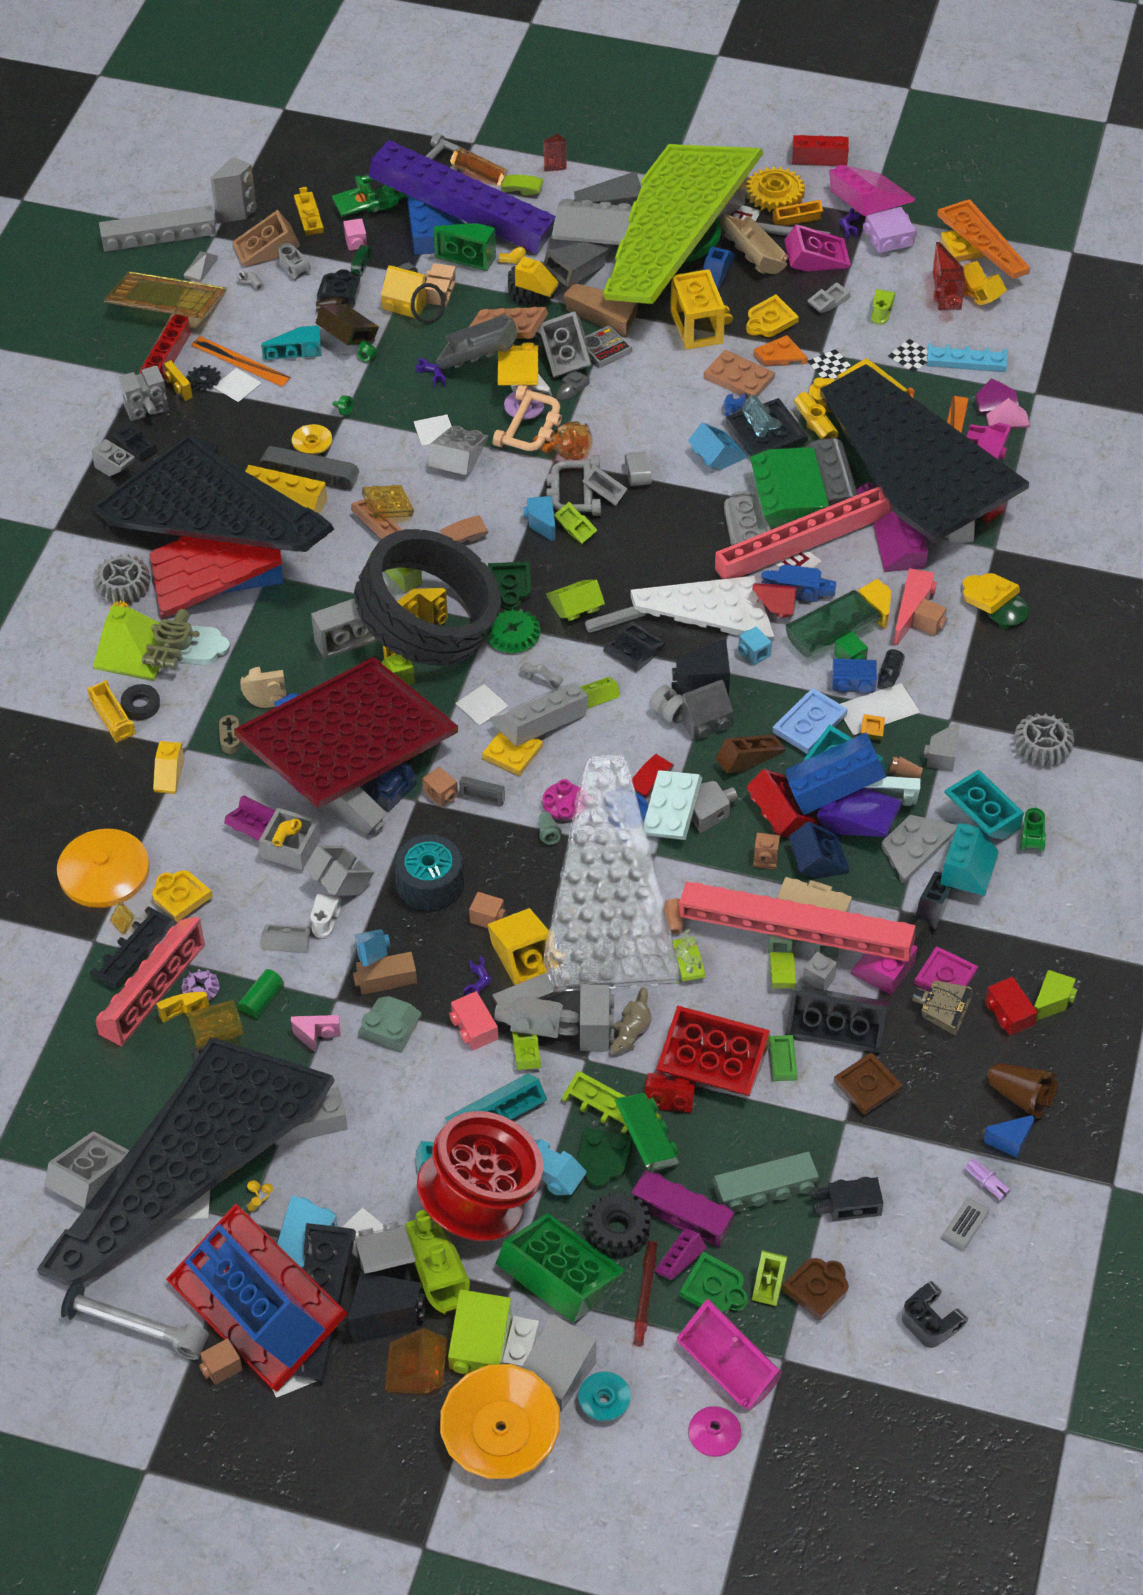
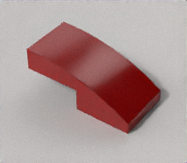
M658 754L653 755L628 783L629 788L648 798L653 791L658 770L670 772L674 764Z

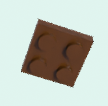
M872 1052L834 1076L833 1081L864 1115L902 1091L903 1087Z

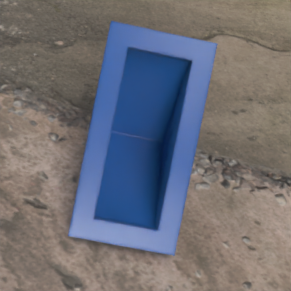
M1033 1115L986 1127L984 1135L985 1144L1018 1158L1032 1131Z

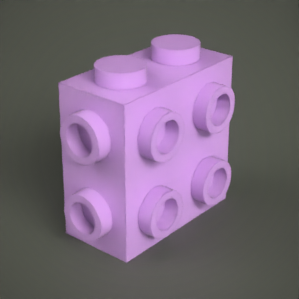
M902 207L866 215V221L863 224L865 234H868L872 246H875L878 253L913 246L917 236L916 227L911 224L909 215L905 214Z

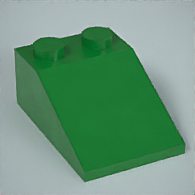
M478 223L434 226L433 228L435 258L483 271L489 270L496 258L495 228Z

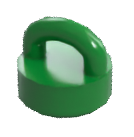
M362 340L357 350V355L363 362H370L378 353V350L365 340ZM362 351L366 353L368 357H364L362 355Z
M342 395L339 401L332 402V405L338 408L340 415L349 416L353 411L354 404L351 396Z

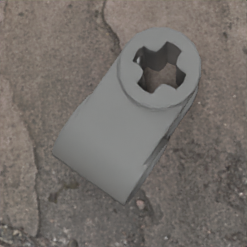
M285 243L279 247L280 266L292 279L297 278L299 274L305 271L309 272L311 270L308 259L294 245Z

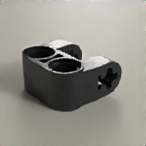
M933 1281L925 1284L905 1301L902 1314L904 1325L923 1345L930 1348L937 1347L952 1337L968 1321V1317L959 1308L942 1319L930 1307L942 1293V1290ZM910 1311H917L919 1315H913ZM933 1329L937 1331V1333L932 1334L929 1333L927 1330Z

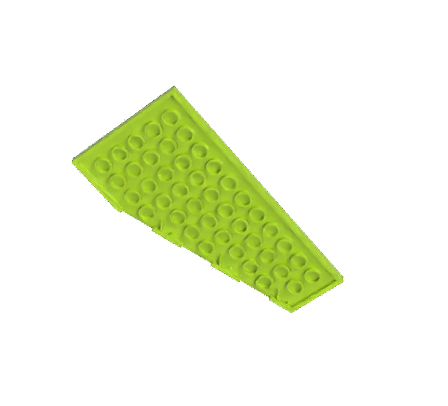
M668 144L641 179V189L637 201L633 203L628 218L630 225L627 228L624 239L620 241L615 256L616 263L611 278H608L603 292L605 300L653 304L763 156L762 148Z

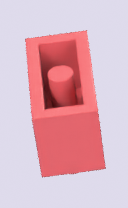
M477 991L451 1002L452 1012L449 1013L450 1019L454 1026H459L463 1042L465 1044L468 1043L473 1051L498 1040V1026Z

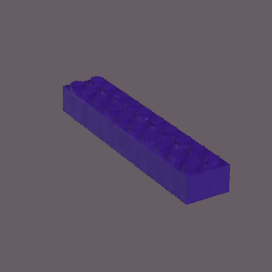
M388 140L371 160L370 178L470 224L478 223L495 228L496 236L537 254L552 235L556 216L486 185L479 180H475L464 173L418 154L413 150L407 149L396 142Z

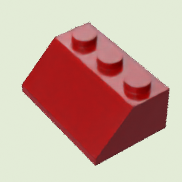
M793 135L792 165L847 166L849 137Z
M763 769L746 787L751 793V799L762 809L761 814L773 825L772 830L777 835H780V837L789 838L792 833L807 822L822 826L814 811L803 815L786 775Z

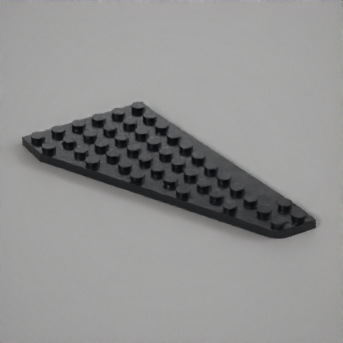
M210 1037L173 1095L69 1230L65 1229L50 1248L37 1268L39 1274L66 1285H71L74 1281H77L79 1285L89 1280L313 1115L335 1081L333 1075Z

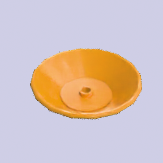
M513 1364L486 1365L467 1373L450 1389L440 1411V1434L449 1455L466 1471L487 1479H512L535 1469L552 1452L560 1433V1407L551 1387L534 1372ZM499 1425L506 1427L503 1431L496 1429Z

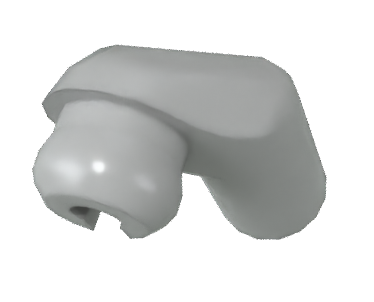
M242 270L237 274V278L241 283L253 285L256 291H261L264 288V284L254 272Z

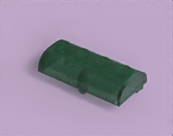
M854 589L786 624V633L793 646L804 657L808 658L824 648L835 644V640L852 631L856 633L879 621L880 615Z

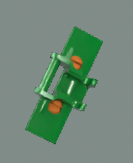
M369 175L355 177L358 188L332 196L341 217L364 210L377 212L397 206L399 200L407 198V194L385 184L381 188L372 190L368 183L376 180L370 178Z

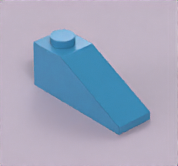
M382 929L354 934L358 958L363 967L369 966L388 955L387 949L391 948L388 934L384 935Z

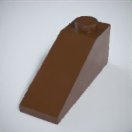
M774 734L727 738L715 759L727 773L744 772L784 753L786 748Z

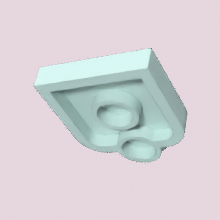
M191 626L193 632L198 631L200 635L197 638L192 637L190 646L180 650L183 659L178 661V663L211 665L216 662L218 656H223L228 652L230 648L229 640L222 637L221 632L217 628Z

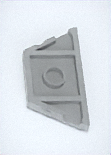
M909 815L882 841L881 847L890 858L893 869L896 868L901 883L905 884L954 836L957 825Z

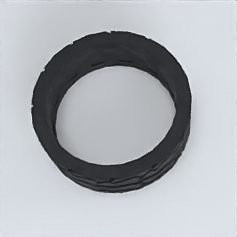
M404 529L387 535L375 546L358 577L360 580L356 582L354 599L361 621L383 646L397 655H402V657L416 663L444 666L462 662L475 654L496 620V614L499 613L501 605L500 590L497 589L499 586L493 573L470 548L438 532ZM395 568H412L438 577L451 586L466 603L472 623L460 627H444L431 624L416 617L394 599L384 582L382 572Z

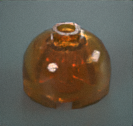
M579 421L569 422L558 427V432L555 436L554 433L551 435L553 447L558 455L568 460L582 459L592 448L593 437L587 423L580 425Z

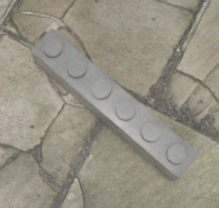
M211 205L99 222L104 252L217 235Z

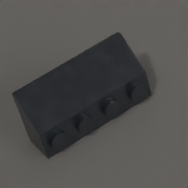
M794 985L785 1035H793V1038L880 1053L889 1001Z

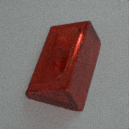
M557 133L543 141L544 171L546 172L567 169L566 139Z

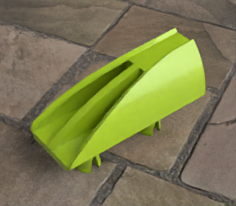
M423 1209L416 1213L417 1219L406 1222L404 1227L426 1297L435 1309L445 1314L447 1311L457 1309L460 1290L469 1291L470 1279L448 1231L437 1224L426 1210Z

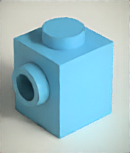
M757 626L739 635L738 651L753 666L771 656L772 642Z

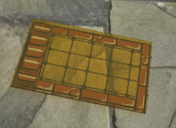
M128 271L106 295L104 302L204 319L225 294L227 287Z

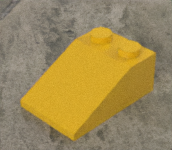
M523 343L522 346H514L513 344L507 351L499 350L498 385H538V346H534L533 343Z

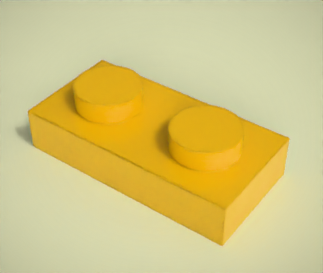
M172 361L164 363V377L167 383H171L177 395H181L185 401L191 399L190 382Z

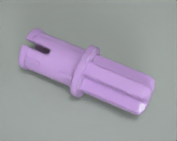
M975 1158L967 1163L966 1170L981 1183L980 1186L982 1188L986 1187L999 1201L1006 1198L999 1189L1007 1196L1009 1195L1011 1189L995 1176L996 1173L994 1171L990 1172Z

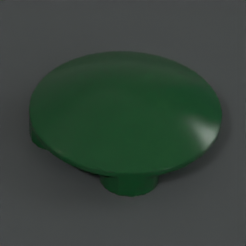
M1015 595L993 614L988 612L987 614L993 621L998 623L1000 628L1009 629L1011 626L1018 625L1028 619L1029 606L1024 599Z

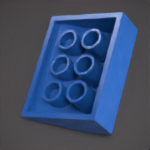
M407 195L414 255L435 253L434 226L467 224L464 220Z
M867 732L785 769L789 785L803 815L887 777Z

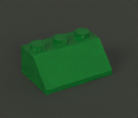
M640 1093L614 1100L646 1167L651 1173H660L680 1163L677 1158L680 1151L674 1140L669 1142L666 1134L670 1131L664 1119L659 1121L655 1113L659 1111V1108L653 1097L648 1099L645 1093Z

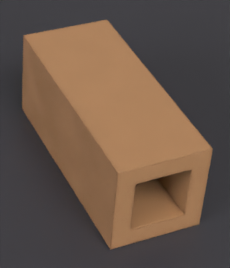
M412 952L383 957L364 967L361 962H357V972L353 973L355 987L360 986L362 995L417 984Z

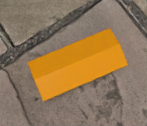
M821 200L776 208L773 211V222L775 225L787 226L821 219V213L823 212Z

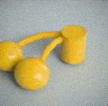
M254 1180L248 1182V1190L255 1192L257 1195L247 1205L248 1210L255 1212L261 1202L269 1197V1193L273 1191L271 1184L266 1183L262 1185L261 1191L266 1193L267 1196L260 1200L258 1193L260 1184Z

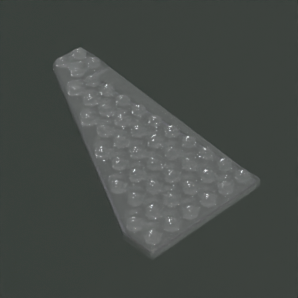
M624 755L593 756L586 762L582 771L543 958L553 991L581 990V984L609 985V988L681 984L683 981L673 946L674 943L663 909L664 903Z

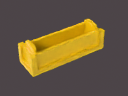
M107 680L94 685L92 688L91 686L87 688L89 700L116 743L136 735L134 722L128 719L110 690Z

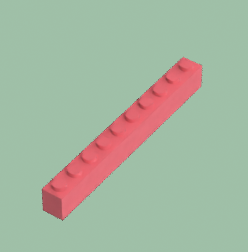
M876 487L717 551L715 570L722 579L744 576L874 523L892 511L890 504L881 489Z
M686 881L679 901L680 917L907 962H909L915 941V925L906 922L874 918L859 913H848L837 909L817 907L813 904L807 905L791 900L750 894L745 891H734L723 887L703 885L698 882Z

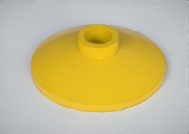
M311 424L302 426L292 436L293 447L302 453L320 454L326 451L332 444L331 432L321 425Z

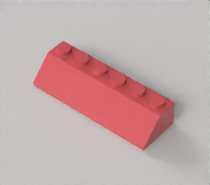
M191 917L179 920L174 927L169 929L164 940L155 946L153 953L140 964L139 970L135 975L126 981L125 987L119 994L114 995L110 1005L97 1016L95 1022L99 1035L121 1047L125 1044L156 1006V1003L161 1000L205 946L200 918Z

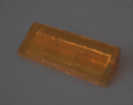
M461 147L455 149L450 160L452 164L499 186L502 184L505 175L509 172L508 169Z

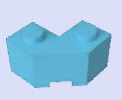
M542 1139L534 1140L540 1149L543 1159L541 1179L548 1185V1190L555 1195H571L587 1173L572 1155L565 1151L559 1154L549 1149L550 1144Z

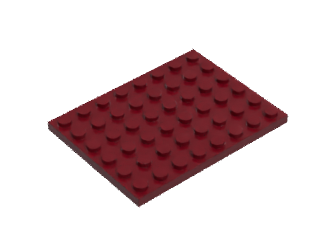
M374 657L234 729V736L318 809L458 733L457 724Z

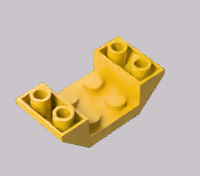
M444 588L412 589L397 601L408 612L431 624L442 625L448 619L447 594ZM383 646L384 659L396 655V653Z

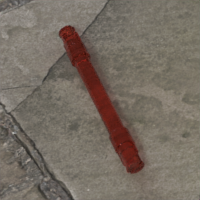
M655 1241L647 1242V1250L644 1255L643 1279L638 1314L634 1326L633 1344L636 1346L644 1345L645 1332L647 1331V1315L652 1279L657 1260L656 1251L658 1243Z

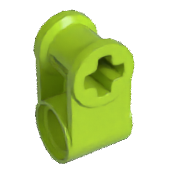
M876 289L873 300L874 308L871 315V320L874 323L885 324L888 322L894 305L895 292Z

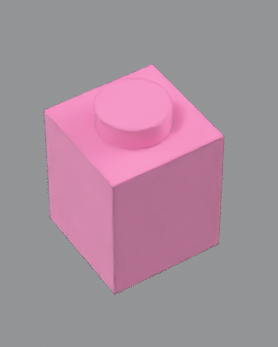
M363 220L343 221L348 250H357L360 245L367 246Z

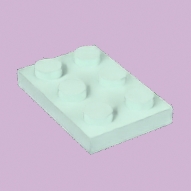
M658 770L641 832L646 836L686 840L702 777L699 774Z

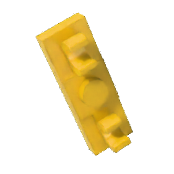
M307 187L299 188L300 194L294 195V200L305 236L324 233L313 193L307 192Z

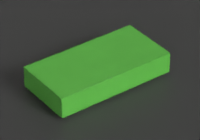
M793 1035L770 1036L769 1047L773 1081L797 1080Z

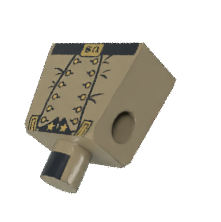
M934 981L929 991L916 988L912 1001L923 1004L922 1015L926 1020L957 1036L973 993L972 988L968 986Z

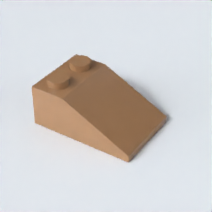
M276 210L232 242L243 266L279 258V247L282 244L290 243L295 248L300 246L290 223L279 210Z

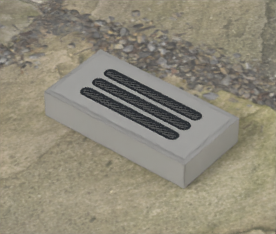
M967 1197L944 1231L942 1238L965 1250L989 1214L990 1209Z

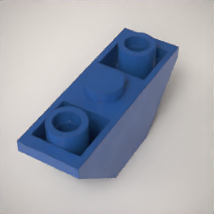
M711 247L705 259L703 270L710 269L716 287L719 290L735 257V253Z

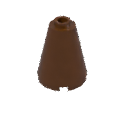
M1003 1063L991 1066L988 1071L989 1085L1035 1118L1039 1119L1046 1114L1042 1110L1045 1106L1050 1107L1056 1096L1058 1081L1054 1080V1077L1058 1076L1051 1071Z

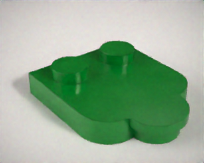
M702 1252L679 1292L681 1298L698 1307H701L707 1299L711 1300L724 1315L729 1310L740 1312L748 1304V1295L742 1289L744 1282L742 1274L737 1269L705 1252Z

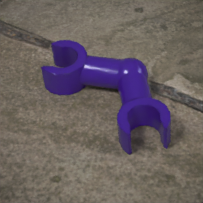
M851 208L849 214L839 221L845 230V237L849 239L850 233L857 237L858 229L849 224L851 221L860 220L861 217L860 213L854 214V208Z
M423 358L418 359L419 365H415L416 371L418 373L434 372V387L436 388V383L439 381L443 382L445 387L446 378L442 374V368L438 364L427 363Z
M479 956L480 965H474L471 960L469 962L471 971L477 973L480 980L474 985L466 986L464 996L476 991L479 994L492 981V978L485 969L484 958Z

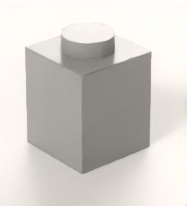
M816 952L804 967L803 984L811 988L827 990L835 979L837 962Z

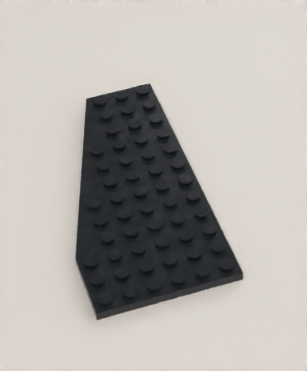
M867 364L820 389V396L828 409L832 410L841 425V430L851 446L860 455L867 472L889 502L892 512L933 543L938 542L1029 489V481Z

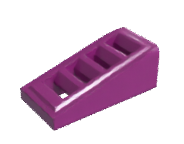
M684 1229L655 1269L657 1275L672 1280L704 1252L707 1247L700 1234Z

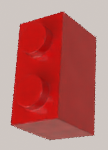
M1013 977L988 987L985 1003L988 1009L997 1016L1001 1028L1006 1029L1010 1036L1035 1025L1038 1012Z

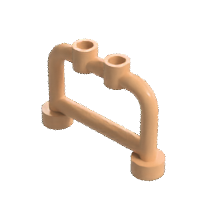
M519 385L516 391V399L521 400L522 403L507 432L496 430L492 443L498 447H503L506 444L519 449L534 451L541 448L545 440L552 441L554 430L551 428L553 425L559 426L562 415L559 414L560 404L557 399L551 396L530 391L527 385ZM532 400L551 405L552 410L548 412L546 422L540 428L535 442L528 443L513 438Z

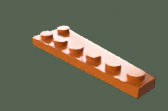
M970 199L938 209L937 216L945 224L949 225L1012 279L1030 273L1028 264Z

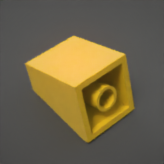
M530 908L487 924L491 943L514 986L554 969H557L559 972L551 933Z

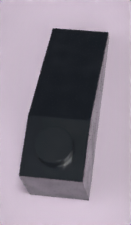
M937 871L933 873L920 897L914 922L919 923L925 928L936 929L953 890L952 887L940 885L942 873Z

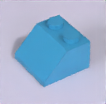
M704 422L699 425L688 439V442L693 446L692 450L697 455L704 458L703 462L710 468L716 467L722 470L748 456L725 431Z

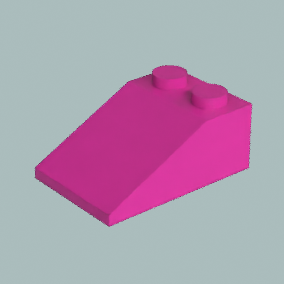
M795 224L784 240L790 266L794 269L809 272L843 269L851 266L844 238Z

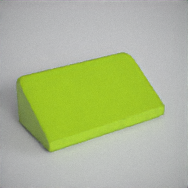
M609 676L580 686L588 695L587 709L620 697L618 683Z

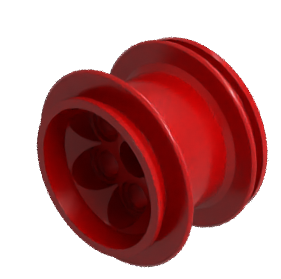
M466 1112L452 1118L437 1134L433 1144V1156L422 1165L419 1171L417 1192L426 1212L442 1228L470 1240H496L516 1229L524 1214V1204L537 1192L543 1173L542 1155L530 1134L514 1121L490 1112Z

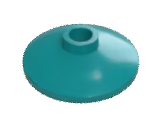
M601 1371L591 1374L582 1382L579 1388L578 1400L580 1407L589 1417L598 1421H611L619 1418L626 1412L630 1404L631 1392L627 1382L621 1376L612 1372ZM605 1397L609 1399V1402L602 1403L600 1399Z

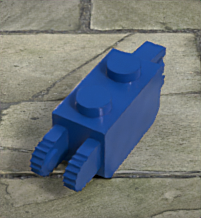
M784 564L779 567V571L766 570L761 573V579L763 580L761 583L797 587L796 599L818 602L819 596H835L836 581L821 578L822 572L818 568Z

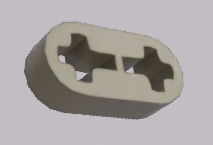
M226 715L219 721L221 748L227 754L237 753L241 749V741L234 736V729L239 727V721L233 715ZM230 724L232 730H227V725ZM229 739H233V744L228 745Z

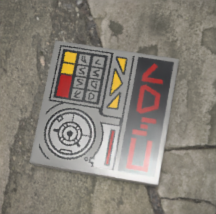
M610 325L585 336L590 359L599 368L632 352V347Z

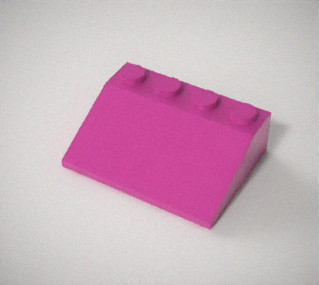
M839 165L835 169L829 170L831 192L863 216L915 201L913 196L881 173L846 165Z

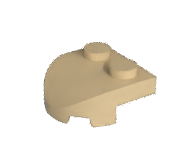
M255 667L249 670V675L245 678L241 677L240 685L244 696L251 704L257 707H275L274 702L286 697L283 670L261 673L260 667Z

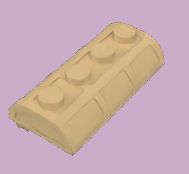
M721 213L719 221L721 229L725 232L724 236L730 241L735 242V248L746 254L744 257L748 261L756 264V270L762 274L765 272L776 274L787 266L786 260L788 255L750 216L747 215L742 220Z

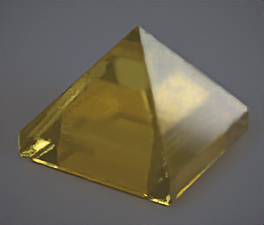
M119 902L110 921L122 934H126L135 915L123 902Z

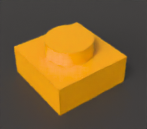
M863 714L860 735L867 732L870 739L882 741L885 717Z

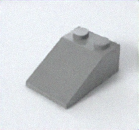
M575 311L541 324L539 329L554 378L591 365L582 323Z
M93 1131L49 1161L44 1186L85 1208L129 1150Z
M398 1222L387 1223L383 1225L382 1230L373 1231V1228L359 1230V1235L355 1236L354 1242L359 1265L365 1274L415 1262V1257L403 1224L398 1225Z

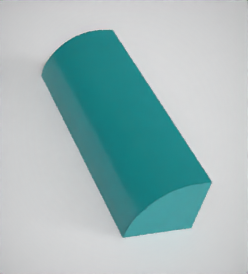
M527 1073L445 1117V1120L449 1122L457 1115L472 1111L495 1113L511 1120L545 1102L547 1097L539 1078Z

